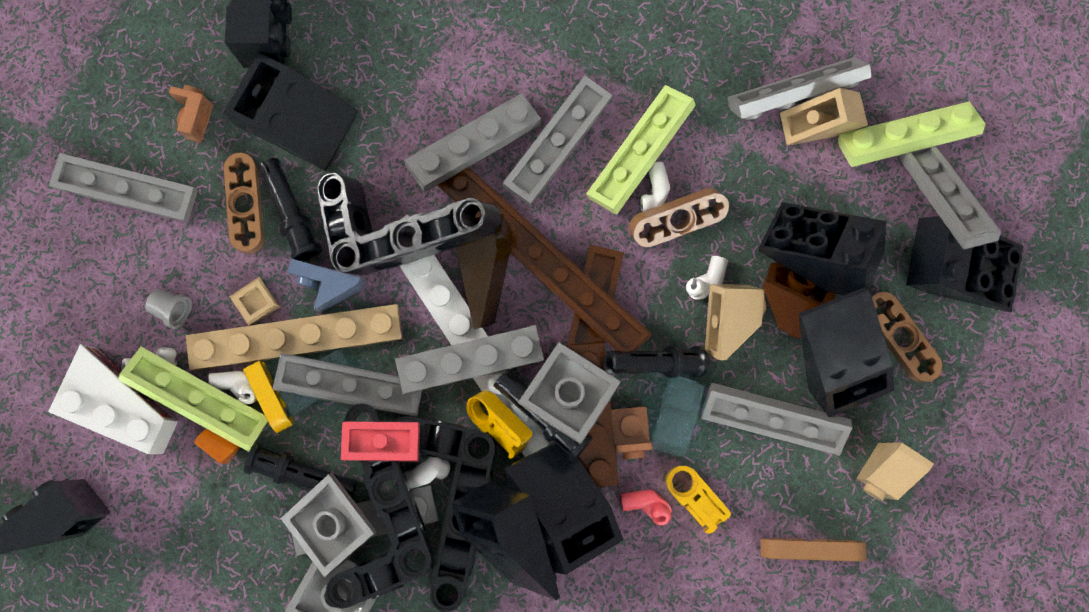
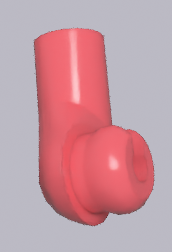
M649 489L620 494L623 512L642 509L657 525L663 526L670 522L672 517L671 506L654 490Z

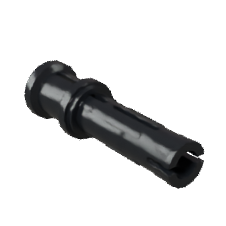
M278 158L267 159L265 161L268 167L261 162L258 165V169L262 174L282 221L279 230L282 236H286L293 253L290 257L302 262L310 260L322 252V247L313 238L309 228L311 226L310 219L300 212L280 165V160Z
M668 346L662 351L609 350L603 358L604 370L608 374L663 373L668 378H677L681 374H689L691 377L700 378L706 374L709 366L707 351L701 346H693L690 349Z
M507 369L505 373L503 372L494 383V388L504 394L544 431V439L548 442L553 441L568 454L567 459L571 463L581 455L593 440V437L588 434L583 442L579 444L519 405L518 402L528 386L520 381L511 370Z
M255 442L250 449L244 466V473L250 475L255 472L273 478V483L284 484L285 481L309 489H313L320 481L306 476L323 480L331 473L294 461V456H291V453L284 452L279 454L264 449L262 444ZM334 474L352 498L357 480H351Z

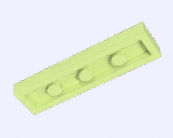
M665 85L586 193L588 198L617 215L696 106L694 99Z
M969 101L839 134L838 144L850 166L854 167L983 134L986 124Z
M143 347L138 349L119 374V381L248 452L268 423L265 415Z

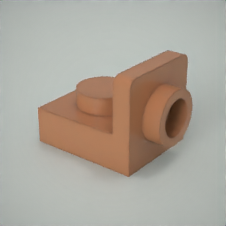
M184 85L183 89L171 86L169 94L178 103L185 104V107L180 109L177 116V131L190 141L202 143L213 104L204 96L205 92L196 87Z
M635 407L611 410L616 453L623 452V459L644 458V450H653L649 436L647 408Z

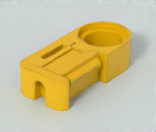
M258 361L244 368L243 371L272 429L279 433L293 426L294 420L292 416L288 418L284 410L286 404L279 391L273 390L274 380L266 363Z
M484 390L467 401L466 410L472 422L482 432L489 433L509 453L508 458L512 459L525 450L533 435L532 431L494 393ZM480 402L487 408L489 416L482 410Z
M680 465L673 467L667 473L665 479L667 490L681 506H685L702 527L706 526L703 530L705 533H713L718 528L717 525L719 523L725 522L731 516L730 510L694 469ZM680 471L687 472L692 478V486L686 492L676 491L672 484L674 475Z

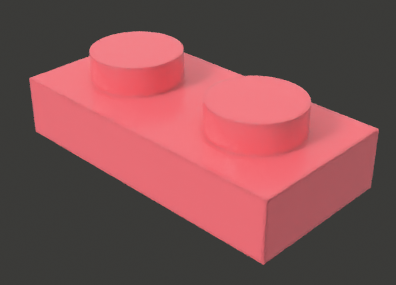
M342 422L341 460L419 461L420 423Z

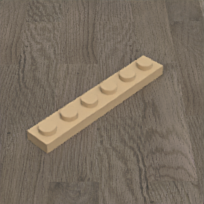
M397 304L186 335L190 371L278 359L281 353L298 356L403 340L399 306Z

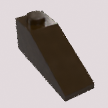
M504 213L500 214L501 223L495 233L456 247L474 329L495 324L511 251L509 240H511L512 233L508 221L504 218ZM481 216L475 218L476 225L479 223Z

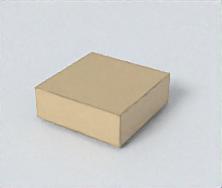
M260 277L229 296L249 326L256 324L281 307Z

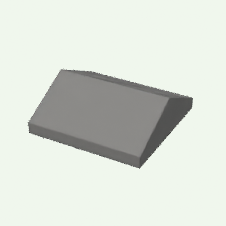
M558 342L518 404L581 444L604 411L621 381Z
M333 473L328 474L280 518L324 577L358 552L377 533Z
M350 557L326 577L321 574L312 562L285 612H370L377 598L367 599L348 608L334 607L326 598L325 590L327 583L335 575L356 567V564L361 562ZM343 579L338 584L339 596L344 600H350L355 592L352 582Z

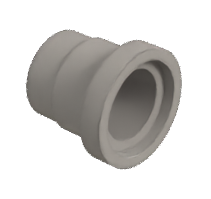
M155 289L148 296L145 309L156 318L163 320L165 326L171 329H178L185 323L192 309V300L183 294L175 295L162 289Z

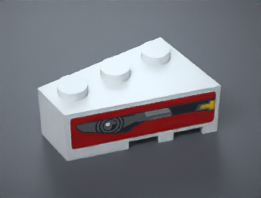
M80 344L48 412L146 454H163L178 420L157 401L119 381V374L122 370L107 359L98 348Z

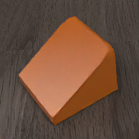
M205 429L194 440L198 447L220 464H228L241 448L208 429Z

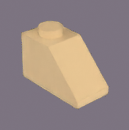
M843 88L835 89L780 112L787 145L837 137L841 133L851 132L868 125L860 92Z
M710 284L705 350L709 356L718 360H727L762 325V316L766 311L764 289L751 285Z
M902 442L878 443L856 479L865 484L863 490L879 501H883L884 498L899 500L931 470L934 463Z

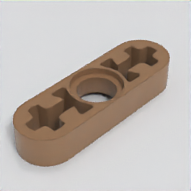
M234 153L224 163L229 240L238 251L244 254H253L262 248L265 241L259 169L257 163L249 155ZM240 162L249 167V170L244 171L243 177L247 185L252 184L251 188L241 186L240 177L233 172V169L239 168ZM242 195H250L254 201L253 207L248 212H238L235 206L237 199ZM255 218L254 222L247 221L248 230L255 234V238L250 239L249 245L246 246L244 242L239 240V236L245 235V226L242 222H236V220H251Z
M706 188L635 215L629 224V232L640 246L652 247L721 221L729 211V202L718 190ZM713 199L717 203L713 205V211L709 212L705 208L709 206V200ZM693 205L698 209L697 211L693 210ZM679 209L687 211V218L683 224L678 226L671 225V216L675 211ZM660 217H661V219H662L663 224H664L665 227H666L665 230H663V229L659 226V225L662 224L661 221L659 220ZM649 223L651 225L649 235L644 236L641 233L644 230L643 225Z
M879 292L872 295L875 309L878 307L876 300L879 303L886 302L889 307L885 311L889 318L892 320L898 316L900 319L899 322L890 325L886 329L884 324L889 323V319L885 314L877 315L886 345L912 380L921 383L938 378L942 372L940 357L897 298L888 292ZM899 327L906 329L910 333L911 341L907 347H900L894 341V332ZM920 346L921 351H917L915 354L921 361L927 359L930 361V365L927 367L929 374L927 372L919 373L917 367H919L920 362L916 356L912 355L907 358L905 353L911 352Z
M760 538V557L867 561L865 541L831 539L806 541V539Z

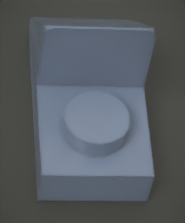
M291 259L287 271L294 278H297V285L316 290L318 284H320L314 305V310L319 313L328 310L361 291L365 285V281L358 276Z

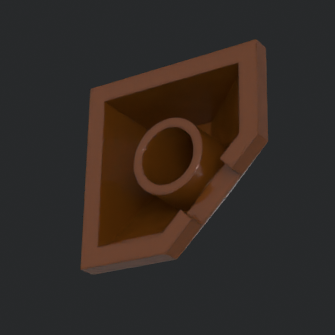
M778 262L770 263L763 284V289L779 328L797 339H802L798 314L834 300L836 295L825 291Z

